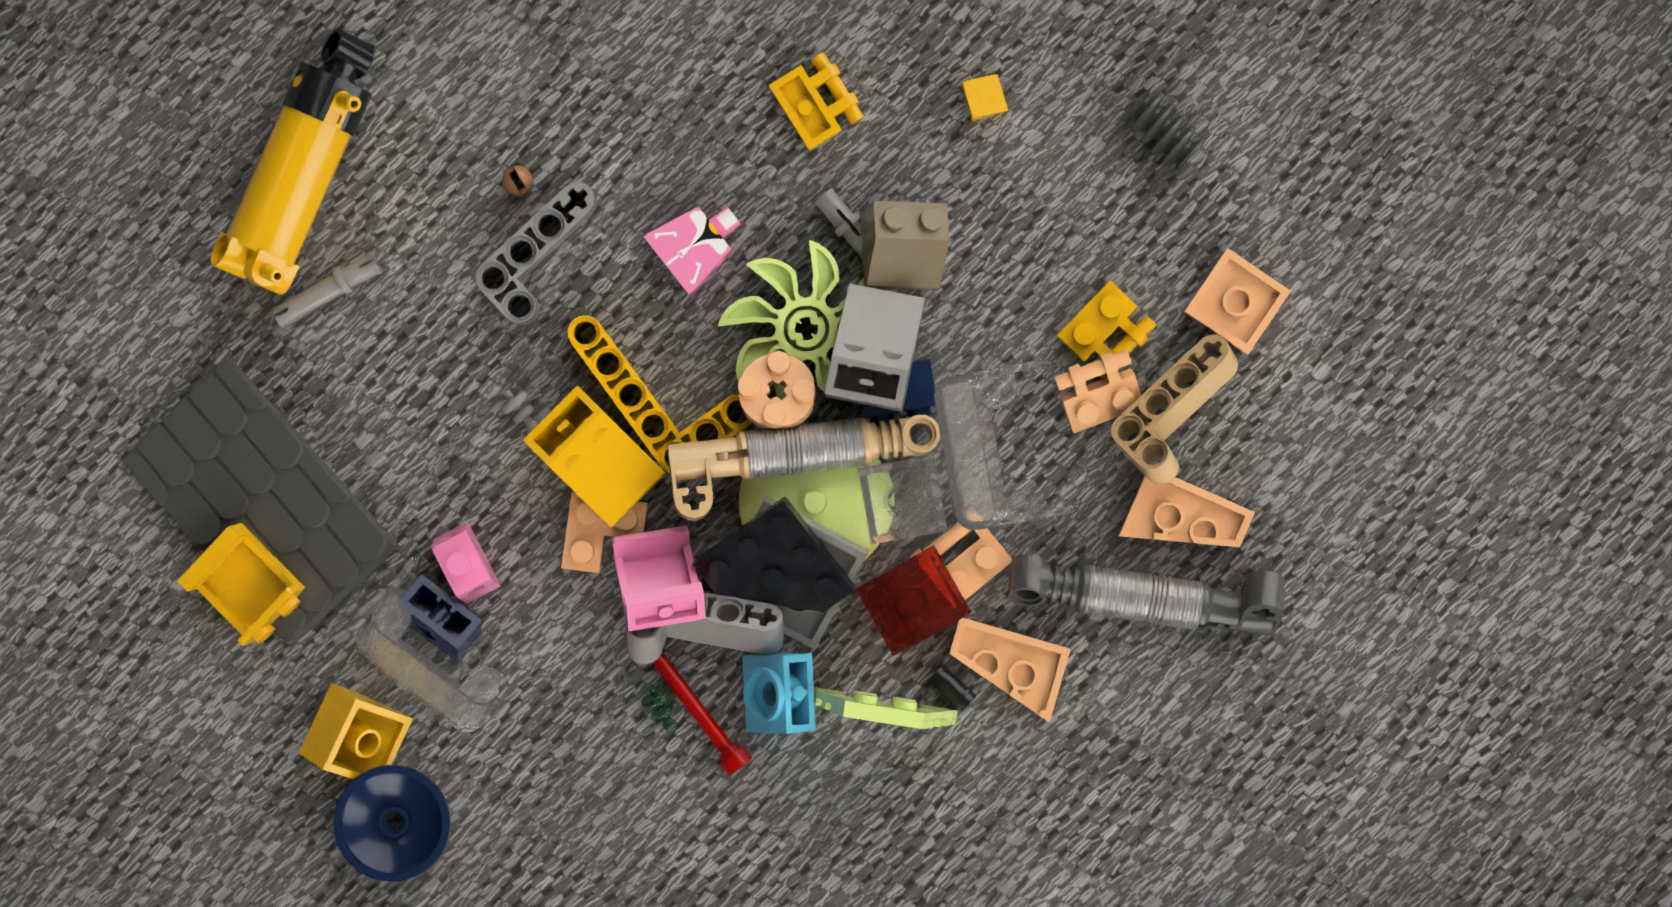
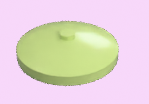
M874 460L870 466L864 467L857 466L856 468L849 467L848 469L845 467V469H833V471L826 469V471L822 470L821 472L814 471V473L807 472L806 474L800 472L794 475L791 473L785 476L780 475L778 477L776 475L775 477L768 476V478L761 477L760 479L753 478L752 480L742 478L740 485L739 513L742 526L756 516L766 496L776 501L786 496L798 513L868 549L869 552L865 560L880 544L891 517V487L880 460Z

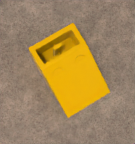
M578 385L523 439L611 528L666 474Z

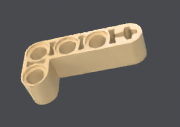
M1214 334L1202 338L1113 422L1111 427L1112 438L1123 454L1152 482L1158 484L1168 483L1178 473V460L1164 440L1237 372L1238 360L1226 339ZM1195 380L1193 385L1183 388L1187 382ZM1161 407H1167L1161 414L1154 415ZM1139 433L1135 439L1127 441L1130 435ZM1164 456L1159 463L1151 465L1155 458Z

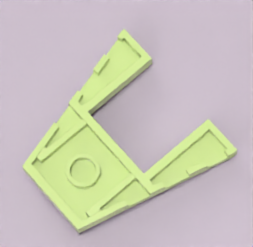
M814 687L815 705L843 717L918 729L933 728V726L941 727V725H956L958 713L956 709L952 710L920 704V708H917V702L913 699L893 697L892 703L877 701L878 696L875 693L854 691L853 697H848L842 691Z

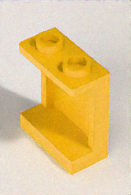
M242 523L228 526L177 580L187 592L197 589L242 635L237 640L242 646L253 642L260 644L266 640L275 630L272 623L280 615L286 617L299 605L301 601L297 597L305 589L304 585Z

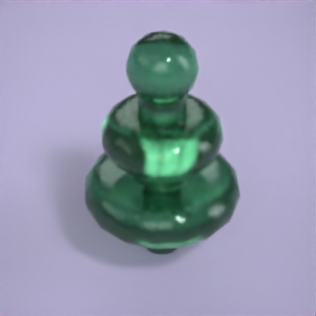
M653 684L648 685L646 688L649 693L641 700L642 707L646 709L653 708L651 717L661 719L665 731H673L677 725L676 721L670 716L674 706L671 702H666L671 696L670 689L665 687L655 689Z

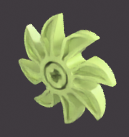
M809 240L813 270V293L806 298L798 294L796 271L788 264L772 258L756 259L746 264L785 298L786 305L783 309L776 310L761 297L749 296L735 301L721 316L718 327L746 323H772L776 329L772 337L750 339L743 346L736 363L738 382L744 370L753 361L781 349L786 351L789 356L795 357L802 362L805 360L813 361L815 364L817 386L825 392L831 362L827 357V353L831 348H834L838 332L837 327L841 320L845 299L836 308H830L826 305V297L831 294L839 282V270L832 254L821 244ZM864 277L858 285L864 286ZM803 318H810L811 324L818 326L817 334L811 333L813 338L810 340H803L802 333H796L795 330L797 323L802 325L800 320ZM774 385L778 398L780 400L786 397L784 394L786 387Z

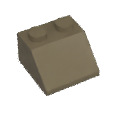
M874 200L860 214L864 286L876 289L938 291L941 285L950 241L948 204Z

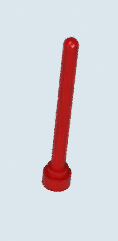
M662 651L660 657L652 662V664L721 753L718 755L722 761L719 765L730 776L753 757L744 746L740 748L737 742L732 744Z

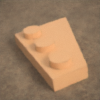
M1144 475L1118 536L1240 547L1255 512L1176 477L1168 483L1158 484L1152 482Z

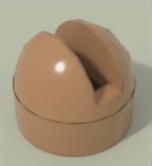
M512 166L503 175V187L512 196H524L533 187V176L523 166ZM514 171L517 172L519 179L525 186L518 190L510 176Z

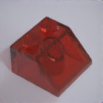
M934 545L856 588L893 656L918 644L971 613Z

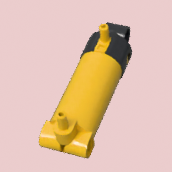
M337 28L331 32L323 45L321 52V62L324 63L323 67L317 68L304 62L300 63L282 103L283 108L227 233L220 232L210 258L212 266L241 279L247 278L250 283L278 295H283L289 289L299 269V266L294 263L350 138L354 136L372 96L368 91L355 85V79H360L364 76L372 63L375 51L372 44Z

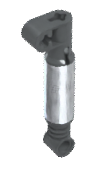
M1025 554L1016 556L1011 561L1008 598L1011 602L1021 606H1039L1046 601V598H1049V603L1055 604L1056 599H1058L1059 605H1064L1068 601L1069 606H1073L1077 612L1084 614H1098L1103 617L1106 615V617L1110 616V618L1117 617L1122 620L1125 618V620H1136L1137 622L1140 620V622L1145 621L1151 624L1154 622L1155 624L1159 623V625H1170L1175 628L1178 626L1179 628H1189L1190 630L1192 628L1194 630H1203L1208 626L1274 636L1283 617L1285 579L1277 572L1266 570L1254 571L1246 577L1239 593L1212 589L1208 583L1202 581L1195 582L1190 579L1187 581V579H1176L1175 577L1172 579V577L1166 578L1165 576L1161 577V575L1157 577L1156 574L1152 576V574L1149 575L1148 573H1134L1133 571H1122V569L1119 571L1118 569L1100 568L1095 565L1093 567L1092 565H1083L1079 569L1074 568L1073 572H1070L1069 567H1064L1063 571H1060V566L1055 565L1052 570L1051 565L1046 559L1036 555Z

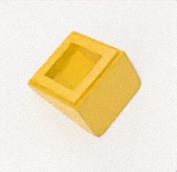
M998 74L961 82L971 122L1008 111Z

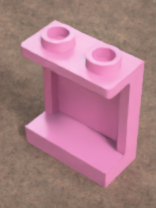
M687 526L665 528L612 538L614 564L629 632L706 619L702 583L698 581L696 568L692 565L694 560Z

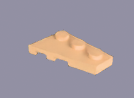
M959 616L949 654L1050 723L1071 649Z

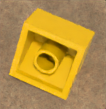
M331 683L300 748L299 754L323 770L355 779L372 768L392 765L413 718L356 691Z

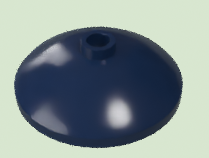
M403 765L378 766L357 776L341 794L334 813L335 839L344 858L360 873L380 881L394 882L407 880L426 871L442 854L450 834V811L440 788L424 773ZM396 813L402 817L403 822L400 827L395 828L390 825L389 817L391 814Z

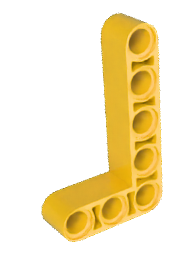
M588 315L574 318L569 324L568 338L570 343L666 472L670 473V468L666 461L668 444L698 441V429L705 424H711L717 428L718 439L735 437L738 432L744 431L752 424L748 418L742 423H735L729 419L728 409L730 405L740 402L739 395H732L679 432L604 327L595 318ZM585 323L593 324L596 329V337L589 344H581L576 338L577 329ZM607 354H613L619 360L618 370L612 375H604L599 370V361ZM629 385L638 386L642 392V398L635 406H626L621 399L622 390ZM651 416H659L663 419L664 431L658 437L651 438L645 434L644 423Z

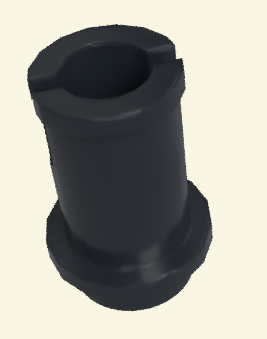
M944 664L927 681L953 704L950 707L952 710L957 708L962 712L977 696L972 692L974 688L972 685L968 688Z

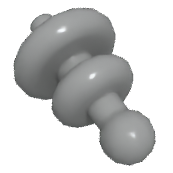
M507 389L503 392L507 401L501 406V413L509 414L514 411L513 422L520 423L523 421L526 425V430L530 433L539 422L533 420L530 416L534 411V407L532 405H523L528 398V393L521 391L513 395Z

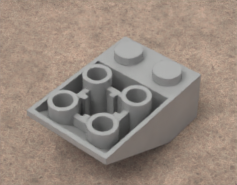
M849 283L824 392L825 396L903 412L925 298Z

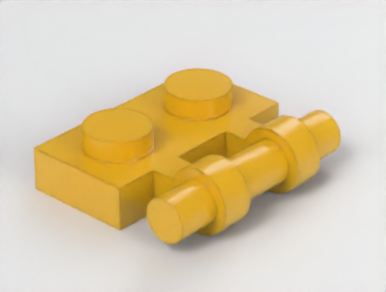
M824 52L811 60L818 71L815 75L809 78L802 65L769 85L770 90L809 152L842 132V129L835 120L840 114L844 113L851 125L864 118L857 106L859 100L854 92H848L839 77L841 74L835 63H830ZM825 84L836 100L835 103L828 107L817 91V88Z
M1110 280L1056 336L1085 362L1093 352L1100 356L1110 351L1112 354L1127 350L1130 354L1136 346L1142 347L1149 340L1147 335L1157 325L1147 315L1136 325L1133 324L1127 317L1138 306ZM1119 327L1126 336L1111 350L1103 342ZM1105 374L1098 376L1101 379L1106 378Z

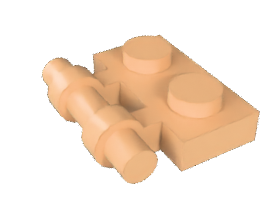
M1127 350L1112 354L1111 351L1099 356L1100 359L1081 367L1079 364H1075L1067 368L1068 372L1054 377L1059 391L1073 386L1074 390L1059 396L1068 423L1074 434L1117 418L1141 396L1133 370L1130 368L1122 372L1118 371L1119 368L1132 364ZM1105 374L1106 378L1086 385L1087 380Z

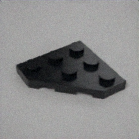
M786 496L700 555L692 564L717 595L825 612L854 592L856 587Z

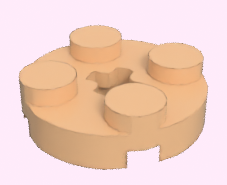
M774 351L770 355L756 359L744 370L738 382L741 409L748 420L759 428H766L767 430L768 428L784 430L786 428H794L803 423L813 410L816 396L814 377L802 361L789 356L785 352ZM772 385L785 386L784 394L786 397L782 400L777 396L772 399L768 398L770 393L769 387Z

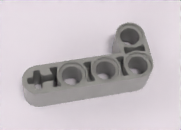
M573 182L565 186L477 269L475 276L477 286L511 322L518 325H527L536 319L539 313V303L521 280L580 227L596 210V195L585 183ZM576 192L581 196L586 192L588 195L584 200L587 206L583 209L575 206L569 211L568 214L574 219L568 223L565 216L556 208L561 204L566 211L573 204L572 194ZM549 217L558 218L561 223L560 231L552 237L544 236L541 232L543 221ZM521 243L530 244L533 251L532 257L525 263L515 262L513 258L515 247ZM493 269L502 270L504 273V283L497 289H488L485 284L487 273ZM518 297H526L531 305L529 313L524 317H515L511 312L513 301Z
M704 592L706 619L630 632L628 631L626 621L627 652L634 662L639 664L652 663L660 657L666 639L670 637L770 655L779 651L784 643L783 614L777 606Z

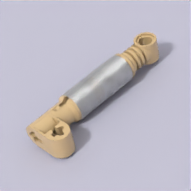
M920 414L909 418L898 419V424H895L894 419L888 420V425H885V421L882 420L879 421L878 426H876L874 421L869 422L865 418H856V420L849 418V420H834L829 423L827 421L825 423H810V425L807 423L806 425L786 428L785 430L780 428H768V430L765 428L764 430L757 429L756 431L754 429L752 431L745 430V432H738L735 437L668 444L674 507L676 512L686 520L696 521L704 518L709 513L713 504L712 478L741 476L745 480H752L753 478H768V476L775 477L776 475L778 477L780 475L785 476L791 473L793 475L800 472L806 474L807 472L826 471V469L833 471V469H845V467L848 469L849 467L870 466L874 460H879V455L881 454L883 459H888L890 453L893 458H898L899 452H901L902 457L927 455L937 446L940 440V428L933 418ZM922 426L928 431L929 442L926 445H916L912 442L909 436L912 427ZM706 479L705 486H696L695 489L696 495L703 497L704 501L699 503L697 510H691L690 504H683L682 499L688 498L689 488L677 489L676 482Z

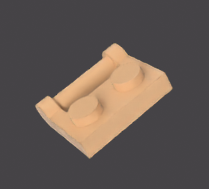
M970 507L961 514L963 517L928 547L923 551L919 548L910 555L954 609L1012 561L1010 555ZM973 529L979 536V539L938 572L932 562Z

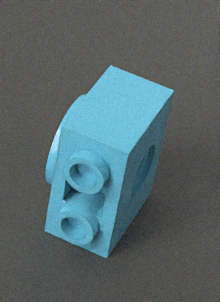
M776 652L770 655H742L746 732L791 734L816 731L812 653Z

